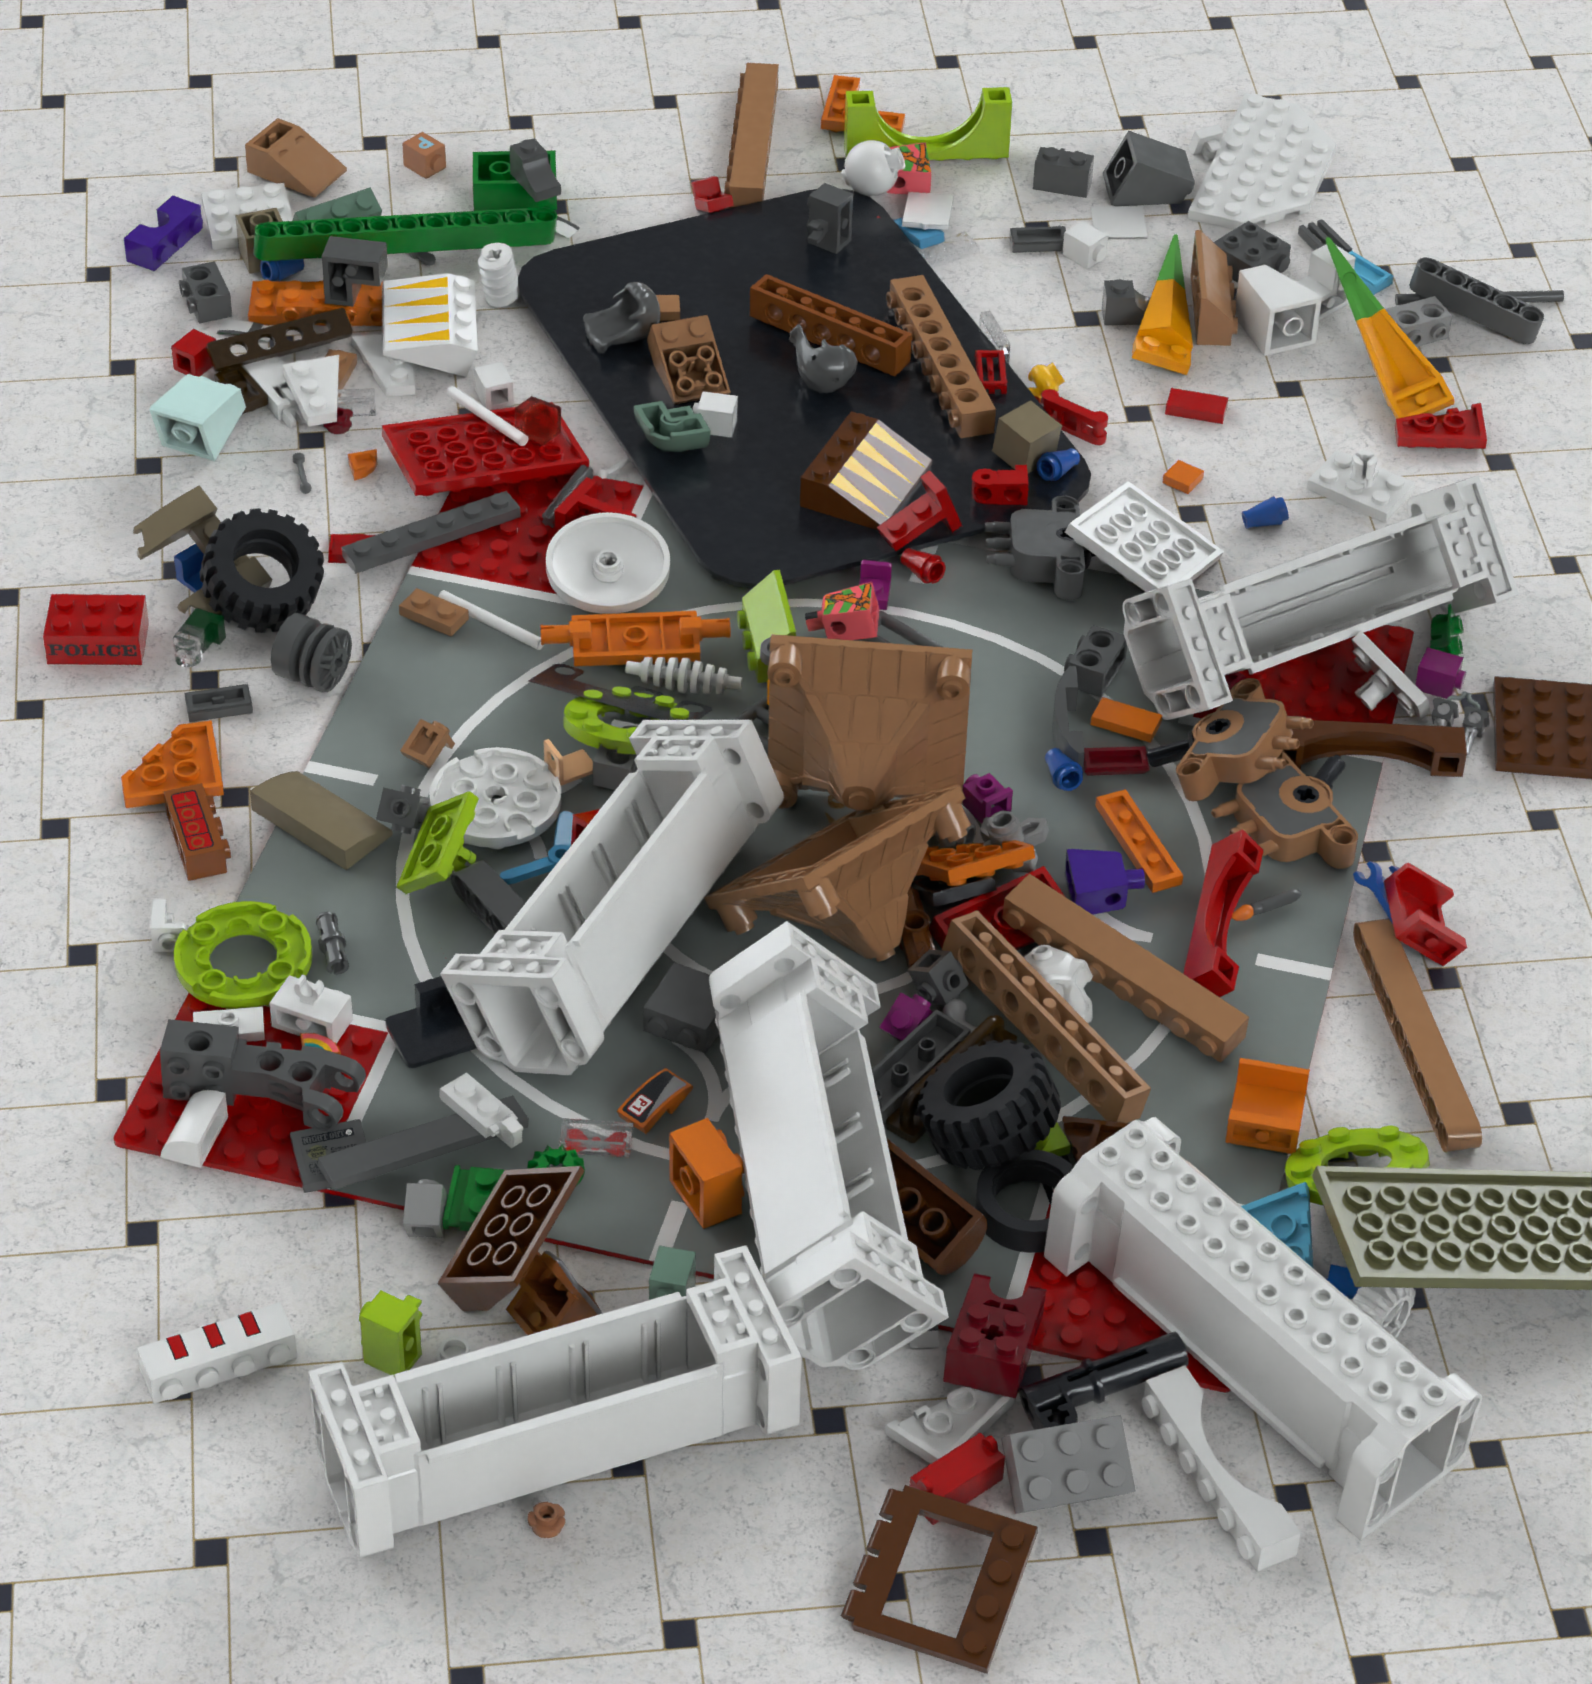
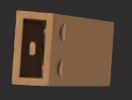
M279 118L245 144L248 173L274 183H284L285 187L313 198L318 196L347 171V167L304 129Z
M708 315L651 325L647 338L654 367L674 405L700 400L703 391L731 394Z

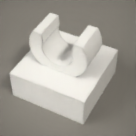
M1219 124L1195 130L1188 146L1192 155L1203 153L1207 161L1214 159L1215 151L1221 149L1219 142L1223 131Z

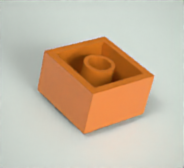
M706 1118L670 1132L669 1181L701 1227L705 1229L742 1214V1197L745 1195L742 1185L743 1161L738 1153L733 1154L728 1147L722 1130H716L711 1121Z

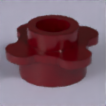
M337 407V422L323 424V427L333 434L348 432L350 427H352L350 418L353 417V411Z

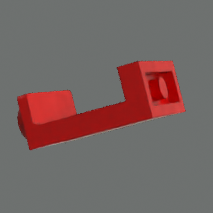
M1405 863L1384 880L1396 939L1441 966H1445L1467 949L1466 939L1445 926L1441 907L1454 896L1453 889L1411 863Z

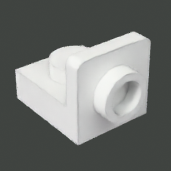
M152 899L150 928L153 952H174V946L182 930L186 931L185 924L174 923L173 913H167L166 899Z

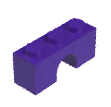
M172 195L156 209L158 227H148L139 224L124 237L126 261L152 271L157 270L193 236L201 231L203 228L201 205Z

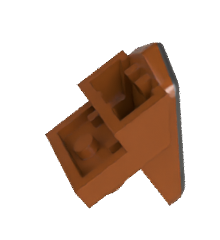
M544 1251L542 1255L537 1252L519 1283L520 1289L506 1308V1311L527 1335L603 1314L592 1295L577 1283L563 1261L550 1251Z

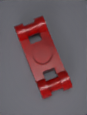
M1046 389L1042 391L1041 403L1043 408L1062 425V431L1094 445H1103L1106 442L1107 432L1104 428L1108 425L1107 413L1102 411L1093 412L1060 397L1056 390Z

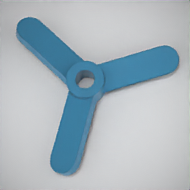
M569 811L560 812L556 822L553 847L549 850L548 857L503 871L499 876L510 885L552 871L571 847L573 813Z

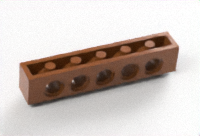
M768 274L764 275L750 287L749 316L788 333L797 324H800L807 340L822 346L821 341L825 339L832 346L845 345L855 353L857 361L893 376H896L910 363L912 333Z

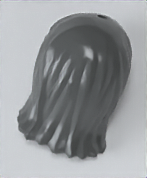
M639 282L628 283L624 289L613 296V299L621 298L615 305L599 312L584 315L585 333L590 344L594 346L599 354L605 353L607 348L612 345L632 343L648 338L651 325L659 323L661 317L659 302L655 293L646 284Z
M797 324L790 331L789 340L796 347L798 371L801 379L809 389L817 393L827 394L846 385L848 380L854 375L858 363L855 353L845 345H829L825 339L821 341V347L813 348L810 346L800 324Z

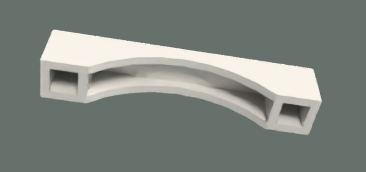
M1184 1365L1146 1380L1144 1397L1141 1400L1146 1416L1154 1419L1160 1428L1165 1444L1173 1447L1179 1456L1181 1467L1185 1473L1191 1474L1198 1484L1203 1500L1210 1502L1217 1512L1222 1528L1226 1531L1229 1530L1237 1541V1547L1241 1556L1245 1560L1249 1559L1257 1572L1297 1556L1301 1531L1282 1504L1267 1499L1242 1485L1226 1471L1214 1456L1206 1441L1202 1427L1201 1409L1204 1392L1187 1367Z

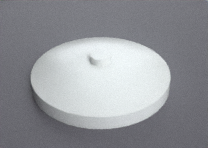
M596 513L569 522L554 535L546 552V573L554 591L569 604L579 609L599 614L624 613L646 605L663 590L670 573V553L663 537L648 523L633 516L620 513Z

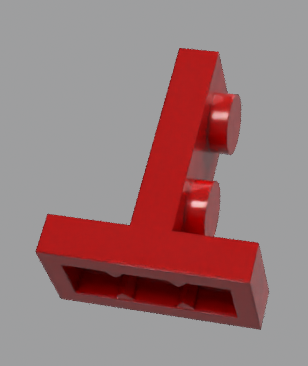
M931 471L920 477L927 493L877 527L880 535L895 551L908 544L939 521H942L952 532L962 526L946 487Z
M586 477L554 510L555 534L569 522L590 514L620 513L635 518L636 514L597 500V481Z

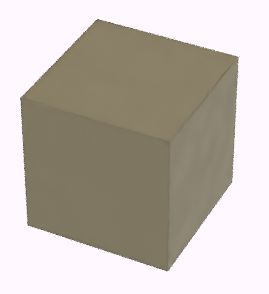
M277 208L235 215L238 249L249 274L261 272L260 263L262 260H259L253 254L255 227L265 222H282L283 220Z
M1030 400L999 418L992 451L1014 469L1015 465H1027V471L1030 473L1037 469V462L1042 454L1057 450L1062 425Z

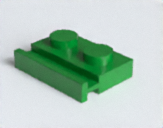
M455 1165L443 1216V1229H449V1226L459 1227L460 1231H469L504 1170L472 1166L470 1170L460 1169V1165Z

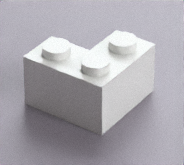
M1327 244L1311 252L1308 276L1297 281L1322 297L1319 320L1349 304ZM1337 246L1354 269L1356 257Z

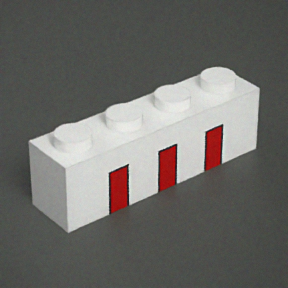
M280 1302L137 1347L140 1372L154 1404L165 1400H172L180 1395L202 1388H210L215 1384L236 1377L247 1376L252 1372L273 1365H281L297 1358L295 1334Z

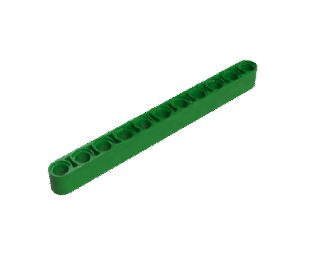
M547 207L265 222L255 227L253 254L256 258L263 261L322 258L330 236L386 242L387 254L482 249L491 243H504L510 247L548 245L555 240L557 213Z

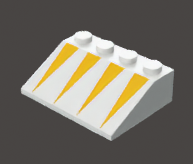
M448 273L383 281V356L467 377L478 351L475 281L465 276H456Z

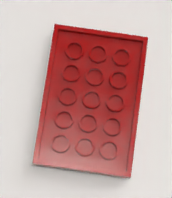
M553 402L490 410L528 436V442L524 446H520L473 413L382 425V437L415 496H430L434 493L446 491L459 492L463 489L474 487L487 488L495 484H514L522 480L547 479L550 476L564 474L573 475L579 466L585 465L589 467L588 457Z

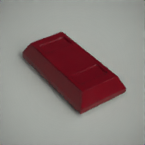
M1145 746L1084 748L1083 765L1088 776L1145 774L1150 769Z

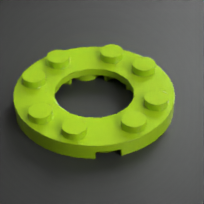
M618 686L612 689V693L617 696L627 697L631 695V689ZM586 690L583 693L584 696L592 699L603 697V693L597 690ZM634 692V694L639 697L650 698L654 696L650 694ZM665 695L655 698L653 703L672 708L670 710L671 717L677 719L689 718V711L687 709L673 708L677 705L674 703V698ZM580 696L574 698L565 706L563 726L571 737L597 749L601 745L607 749L617 750V753L636 754L629 737L637 727L628 729L608 725L598 718V715L604 717L607 712H616L623 715L625 714V709ZM629 711L631 715L636 717H649L646 715Z
M255 901L227 903L201 913L196 917V922L186 931H181L174 946L175 970L182 986L195 998L207 1004L226 1009L268 1006L289 975L300 978L301 975L307 976L312 964L311 939L306 927L295 915L291 914L288 916L276 910L275 905ZM239 935H253L266 939L274 946L277 952L276 960L270 963L267 971L263 974L257 972V976L248 979H238L237 976L229 978L221 970L213 969L210 963V955L217 945L226 939Z
M1389 1125L1381 1128L1351 1130L1345 1127H1336L1329 1130L1327 1135L1302 1141L1296 1152H1293L1287 1159L1285 1174L1288 1188L1306 1182L1309 1187L1310 1202L1323 1205L1312 1174L1316 1166H1329L1328 1161L1330 1159L1338 1157L1349 1158L1348 1152L1361 1157L1378 1153L1379 1157L1389 1156L1392 1160L1386 1167L1427 1168L1430 1166L1428 1149L1419 1137L1399 1131L1397 1126Z

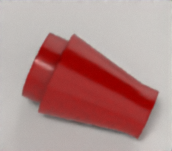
M907 548L903 551L900 558L901 563L909 568L923 583L934 584L939 582L944 576L946 566L938 555Z

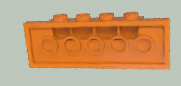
M253 281L248 321L263 325H278L344 308L351 326H383V281L380 286L361 284L353 307L325 304L323 281ZM317 323V324H315V325H320V326H327V325H325V324H323V323Z

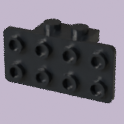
M441 976L414 984L416 1008L389 1016L385 1020L386 1028L408 1068H417L477 1049Z

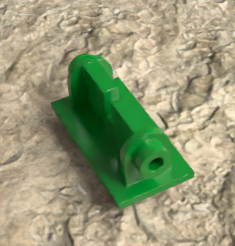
M1451 604L1448 605V614H1437L1431 620L1430 636L1432 640H1430V648L1459 656V654H1463V645L1459 634H1462L1464 629L1460 615L1455 616Z

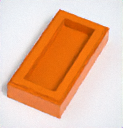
M1102 697L1091 716V725L1149 743L1152 742L1162 723L1161 714Z

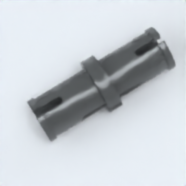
M329 911L323 912L316 918V925L320 934L318 940L319 949L325 955L328 972L332 973L334 970V975L342 974L349 968L344 950L346 946L345 936L339 930L337 915L335 913L331 915Z

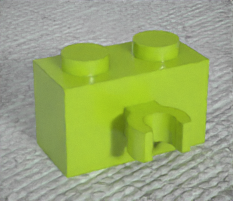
M380 1290L371 1302L368 1301L364 1304L359 1314L364 1363L389 1375L407 1371L413 1367L422 1355L420 1335L422 1312L418 1308L422 1300L411 1295H407L404 1300H401Z

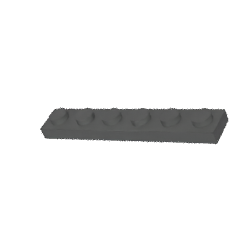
M504 491L343 546L342 557L357 574L521 517L520 507L510 494Z

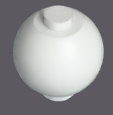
M868 140L857 144L850 150L845 159V169L842 170V176L846 185H851L856 192L866 196H878L893 187L898 178V171L905 169V161L898 147L890 149L883 142Z

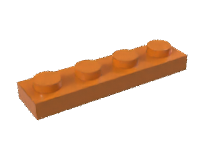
M1124 789L1096 797L1095 807L1135 868L1144 870L1145 883L1150 891L1154 893L1182 885V872L1127 790Z

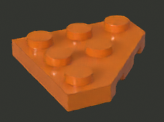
M212 720L178 725L171 732L172 737L163 745L158 743L142 758L143 763L134 771L129 769L121 776L125 808L165 803L163 791L200 783L203 784L206 796L224 795Z
M1013 840L1003 841L1002 848L1000 845L984 846V843L958 844L956 850L953 848L939 849L938 846H931L927 848L916 876L924 875L929 877L931 881L940 880L946 882L948 886L963 885L967 882V878L974 876L983 878L994 875L997 869L1022 867L1024 861L1035 858L1034 845Z

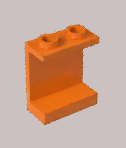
M1240 1058L1225 1143L1288 1154L1296 1152L1310 1069Z

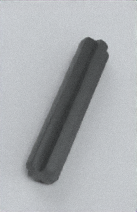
M581 465L542 514V523L545 526L555 527L554 510L586 477L593 479V469L591 467Z

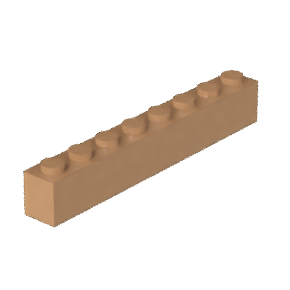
M747 63L745 73H740V88H738L731 150L729 151V165L727 166V181H725L724 193L730 194L733 197L734 206L729 208L764 201L778 92L779 64Z
M1031 874L1025 877L1004 898L1002 919L1012 928L1019 929L1031 937L1039 946L1049 945L1070 953L1075 958L1085 960L1093 975L1092 981L1104 985L1121 1000L1128 1001L1150 1019H1155L1169 1028L1174 1035L1184 1038L1198 1047L1203 1054L1211 1056L1221 1063L1245 1039L1249 1016Z

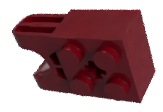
M974 1273L947 1346L943 1382L1016 1399L1042 1320L1047 1289L1029 1286L1023 1296L1016 1299H1004L991 1291L989 1285L991 1282L990 1276Z

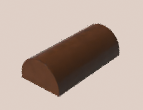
M886 1138L908 1241L917 1246L919 1258L938 1274L947 1275L955 1272L973 1256L980 1246L987 1229L985 1216Z

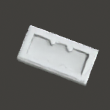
M263 1007L193 1012V1022L239 1027V1039H246L247 1042L265 1040Z

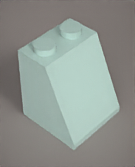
M187 374L152 404L149 410L162 446L215 461L244 412L246 405L241 389L236 386L211 381L204 376L197 377Z

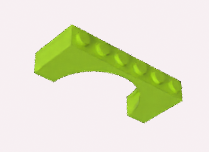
M982 88L981 97L976 109L964 123L949 132L929 137L904 134L888 125L876 109L873 91H846L845 157L857 144L868 140H875L885 143L888 147L926 143L929 160L1009 158L1012 116L1010 88Z

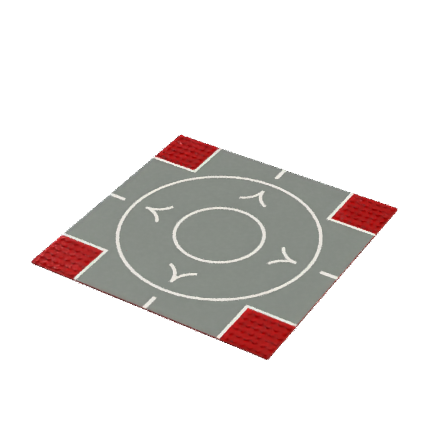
M564 474L550 476L547 479H529L514 484L502 483L487 488L474 487L463 489L459 492H449L439 513L507 491L519 505L521 517L418 552L303 775L376 820L383 787L397 791L401 790L402 785L421 789L420 796L430 798V786L437 772L456 757L462 760L473 756L474 750L495 747L511 748L530 753L544 761V740L549 739L562 756L583 749L592 761L594 760L598 749L577 741L566 732L563 726L565 706L579 696L528 681L554 664L559 663L574 667L573 646H570L569 643L544 644L541 650H537L470 616L469 620L451 637L399 615V605L416 588L437 597L442 590H445L541 637L540 625H566L571 621V615L599 614L579 609L563 600L550 585L546 573V552L549 538H553L555 535V527L545 526L542 523V514L572 475ZM594 476L593 480L597 481V500L636 514V518L648 523L660 533L670 553V573L663 590L646 605L624 613L697 611V616H701V619L730 618V638H702V641H700V662L703 663V672H705L707 664L715 666V674H718L720 667L726 668L729 676L743 677V684L741 690L727 688L723 694H716V686H713L710 694H703L702 684L698 693H690L689 683L686 693H680L677 690V681L673 691L665 688V679H663L661 687L653 685V677L650 678L649 684L643 683L639 675L625 673L626 665L576 666V668L582 669L584 673L574 680L611 691L614 687L618 686L629 689L634 686H641L674 698V703L676 704L689 700L712 707L713 710L699 720H734L767 695V682L757 683L755 671H749L747 653L750 651L743 648L742 631L744 629H739L737 623V611L742 610V597L753 588L733 586L712 578L711 574L700 565L648 486ZM949 542L916 550L938 555L945 563L946 570L944 576L939 582L934 584L923 583L909 568L901 563V555L879 560L880 562L892 563L887 610L879 611L889 614L943 647L973 650L964 783L971 775L978 774L981 777L990 773L1004 788L1010 787L1013 790L1011 812L1019 819L1020 823L1027 818H1046L1049 832L1044 842L1034 846L1038 857L1034 870L1045 866L1069 900L1070 896L1064 873L1067 849L1117 851L1122 855L1125 870L1136 869L1095 807L1096 797L1126 789L1182 872L1183 882L1182 885L1154 893L1150 891L1145 883L1144 889L1128 890L1126 907L1123 909L1094 914V916L1183 973L1211 846L1230 836V829L1240 824L1236 820L1234 813L1225 817L1214 818L1211 811L1220 804L1235 799L1239 783L1219 782L1207 798L1200 801H1189L1185 798L1176 773V767L1180 761L1152 767L1149 764L1150 769L1145 774L1088 776L1083 765V780L1081 784L1072 791H1064L1053 784L1048 764L1045 761L1046 753L1056 748L1052 733L1054 700L1057 685L1064 674L1067 657L1069 654L1074 655L1080 637L1082 635L1086 636L1093 625L1123 634L1125 624L1123 602L1128 598L1145 593V591L1133 582L1126 580L1123 575L1086 569L1082 596L1076 600H1064L1055 595L1054 583L1022 581L1011 575L1010 566H996L986 562L988 554L1008 553ZM861 565L784 585L796 629V636L827 638L825 629L808 631L805 614L822 610L823 596L826 594L858 586ZM1195 589L1198 598L1214 593ZM883 625L878 626L877 635L888 642L915 645ZM1383 625L1364 632L1405 674L1414 636L1413 630L1400 626ZM1354 637L1254 674H1249L1248 669L1239 671V673L1247 676L1246 679L1254 678L1259 680L1265 699L1281 701L1284 704L1287 716H1301L1320 721L1393 724L1398 698L1393 692L1380 701L1372 711L1354 693L1375 674L1372 670L1365 672L1354 660L1356 658L1352 652L1354 650L1352 638ZM1127 646L1126 660L1102 697L1158 713L1154 703L1143 692ZM560 667L555 669L557 673L564 675L575 673L570 668ZM637 690V691H634V692H639V693H645V694L654 695L652 692H649V691H646V690ZM1078 690L1076 711H1068L1069 731L1083 732L1084 748L1145 746L1147 752L1152 748L1189 739L1188 732L1193 731L1195 724L1203 717L1216 712L1218 707L1170 720L1162 718L1158 731L1152 742L1149 743L1091 725V716L1102 698ZM693 704L683 706L684 709L691 712H701L704 710L701 706ZM625 710L623 715L616 712H607L604 717L598 715V718L608 725H611L613 719L640 725L643 720H650L651 718L633 716L628 710ZM756 718L752 722L757 733L768 739L769 725ZM420 719L431 724L433 721L443 724L450 730L449 735L455 742L452 749L444 746L430 769L405 757L400 751ZM1341 755V760L1345 762L1346 767L1333 783L1332 805L1358 833L1355 860L1350 867L1344 869L1331 867L1317 852L1291 862H1280L1266 855L1262 857L1259 873L1253 875L1244 889L1235 910L1244 904L1250 905L1261 899L1292 889L1301 891L1302 895L1291 904L1254 915L1245 921H1235L1231 918L1227 934V955L1239 966L1234 991L1220 998L1249 1016L1245 1039L1221 1063L1213 1057L1203 1054L1198 1047L1184 1038L1174 1035L1169 1028L1155 1019H1150L1128 1001L1121 1000L1104 985L1091 980L1084 987L1086 995L1092 1001L1093 1018L1088 1024L1151 1087L1141 1117L1136 1120L1145 1122L1152 1117L1160 1120L1181 1138L1179 1155L1196 1167L1240 1206L1280 1192L1288 1153L1225 1143L1228 1119L1237 1081L1240 1058L1304 1069L1310 1068L1355 881L1353 873L1358 869L1384 757ZM1329 757L1302 764L1301 771L1305 775L1314 777ZM692 771V774L696 779L700 773L699 771ZM593 774L561 786L560 812L569 811L573 814L601 809L615 790L593 785ZM811 789L798 790L797 801L792 807L778 808L766 823L758 825L755 832L752 833L707 895L852 812L854 809L847 808L835 800L828 792L812 791ZM494 795L492 798H490L491 802H494V799H499L502 796ZM894 797L893 799H891V800H889V801L896 800V799H901V798H899V797ZM962 805L970 823L976 826V835L973 843H984L980 833L982 824ZM557 818L541 835L518 845L504 847L499 850L470 844H463V847L476 854L475 863L483 860L500 875L503 871L548 857V852L554 843ZM377 820L389 829H392V823ZM275 826L236 902L255 901L275 905L276 910L288 916L291 914L295 915L304 924L311 939L312 964L306 980L314 984L320 980L323 982L324 987L338 990L351 996L353 1020L336 1044L341 1055L349 1057L362 1065L366 1072V1078L358 1092H345L333 1087L331 1089L325 1088L322 1092L334 1097L341 1104L344 1112L338 1123L360 1119L366 1142L456 1114L455 1111L440 1099L439 1092L441 1087L465 1073L473 1077L498 1100L513 1095L529 1118L528 1127L522 1130V1142L513 1148H510L499 1137L376 1176L374 1180L354 1183L335 1190L331 1188L318 1190V1192L404 1210L407 1183H418L419 1180L424 1179L434 1180L439 1184H443L448 1195L455 1165H460V1169L470 1170L471 1166L503 1170L527 1169L528 1161L533 1159L535 1151L543 1152L547 1145L552 1149H558L562 1144L565 1147V1143L569 1141L567 1133L579 1131L589 1141L576 1150L578 1157L584 1160V1177L574 1188L544 1242L651 1266L654 1264L659 1246L696 1252V1276L714 1279V1254L747 1245L760 1272L761 1262L759 1251L755 1244L756 1234L754 1223L750 1216L749 1195L744 1184L746 1180L745 1173L742 1174V1185L745 1192L744 1197H742V1214L705 1229L701 1227L669 1181L670 1132L708 1118L716 1130H722L728 1147L733 1154H740L741 1152L738 1136L734 1129L736 1124L729 1101L731 1096L728 1081L725 1078L726 1068L724 1057L720 1050V1035L718 1034L706 1054L686 1048L681 1044L662 1037H656L651 1033L643 1031L644 1005L674 962L710 975L714 970L786 921L876 983L881 1007L868 1015V1024L859 1029L860 1034L865 1037L871 1069L901 1042L879 1028L900 992L910 998L914 994L918 995L917 987L907 971L908 966L904 951L900 949L899 945L894 948L896 953L893 956L877 962L876 958L866 959L824 934L820 929L771 915L769 911H755L758 916L753 921L755 927L745 933L736 935L735 931L727 932L718 911L710 910L704 898L647 973L644 980L641 981L628 1001L614 1017L611 1024L603 1032L604 1041L585 1065H578L572 1075L515 1072L502 1062L484 1056L478 1048L417 1068H408L386 1028V1018L416 1008L414 984L440 977V973L455 954H480L495 934L457 896L451 884V875L443 882L440 881L408 894L396 888L419 829L412 828L411 834L392 830L393 835L348 870H345L286 831ZM932 836L927 841L928 847L938 846L939 849H942L938 844L939 840L936 836ZM1001 868L995 870V874L990 877L995 879L997 888L1029 872H1014L1012 869ZM550 872L510 884L509 886L526 903ZM915 875L913 881L926 878L927 876ZM977 896L933 907L921 900L924 912L930 917L929 927L934 916ZM327 911L331 912V915L333 913L337 915L339 930L346 940L344 950L349 968L346 972L334 975V970L332 973L328 972L325 955L319 949L318 944L320 934L316 925V918L319 914ZM239 935L226 939L217 945L210 955V963L213 969L221 970L225 973L226 977L233 978V976H237L238 979H248L257 976V972L263 974L267 971L270 963L276 960L277 952L274 946L266 939L253 935ZM931 935L935 950H942ZM1034 942L1017 951L1024 957L1039 945ZM963 972L969 985L959 993L958 1000H962L967 1006V1010H965L966 1021L978 1027L989 1016L999 1015L1004 1020L1005 1030L1017 1036V1043H1024L1038 1051L1060 1095L1061 1109L1057 1123L1062 1131L1063 1116L1105 1120ZM188 993L175 1020L193 1022V1012L226 1010V1008L207 1004ZM932 1004L929 1009L932 1012L937 1009L943 1013L945 1005ZM270 1005L260 1006L263 1007L265 1040L248 1041L247 1045L266 1047L267 1042L282 1043V1049L301 1051V1037L272 1027ZM160 1049L114 1135L115 1146L156 1156H161L165 1143L188 1103L186 1100L180 1101L163 1098ZM667 1068L690 1083L693 1089L672 1114L666 1111L650 1131L645 1134L620 1118L617 1110L643 1083L659 1071ZM341 1072L342 1075L353 1080L350 1076ZM236 1094L234 1105H227L228 1118L202 1166L303 1188L290 1139V1132L312 1128L304 1125L303 1111L267 1097ZM318 1109L323 1115L329 1116L325 1111ZM918 1109L914 1110V1115L919 1116ZM886 1124L884 1125L886 1138L975 1208L977 1182L982 1170H973L969 1166L967 1169H963L944 1161L940 1154L936 1152L927 1131L915 1143H910L887 1130ZM615 1134H623L627 1137V1142L624 1143L626 1150L623 1153H613L604 1142ZM599 1139L601 1143L593 1145L592 1140ZM1070 1149V1153L1067 1155L1071 1164L1075 1166L1076 1162ZM550 1164L549 1166L562 1167V1164H559L558 1166H553L552 1164ZM1033 1181L1015 1182L1005 1186L995 1197L999 1206L1006 1213L1016 1218L1043 1220L1050 1217L1051 1205L1042 1183ZM986 1234L973 1256L953 1273L940 1275L919 1258L923 1278L943 1290L949 1318L938 1324V1329L953 1332L973 1275L977 1273L990 1276L991 1282L989 1285L991 1291L1004 1299H1016L1023 1296L1029 1286L1047 1289L1042 1320L1033 1343L1034 1351L1079 1361L1087 1358L1095 1361L1167 1334L1113 1285V1282L1089 1261L1066 1277L1044 1257V1252L1026 1253L1011 1250L999 1245ZM1187 1351L1189 1360L1187 1369L1201 1388L1223 1393L1231 1391Z

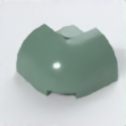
M663 401L634 406L635 419L649 442L661 451L682 452L708 446L711 430L701 413L695 414L690 406L667 409Z

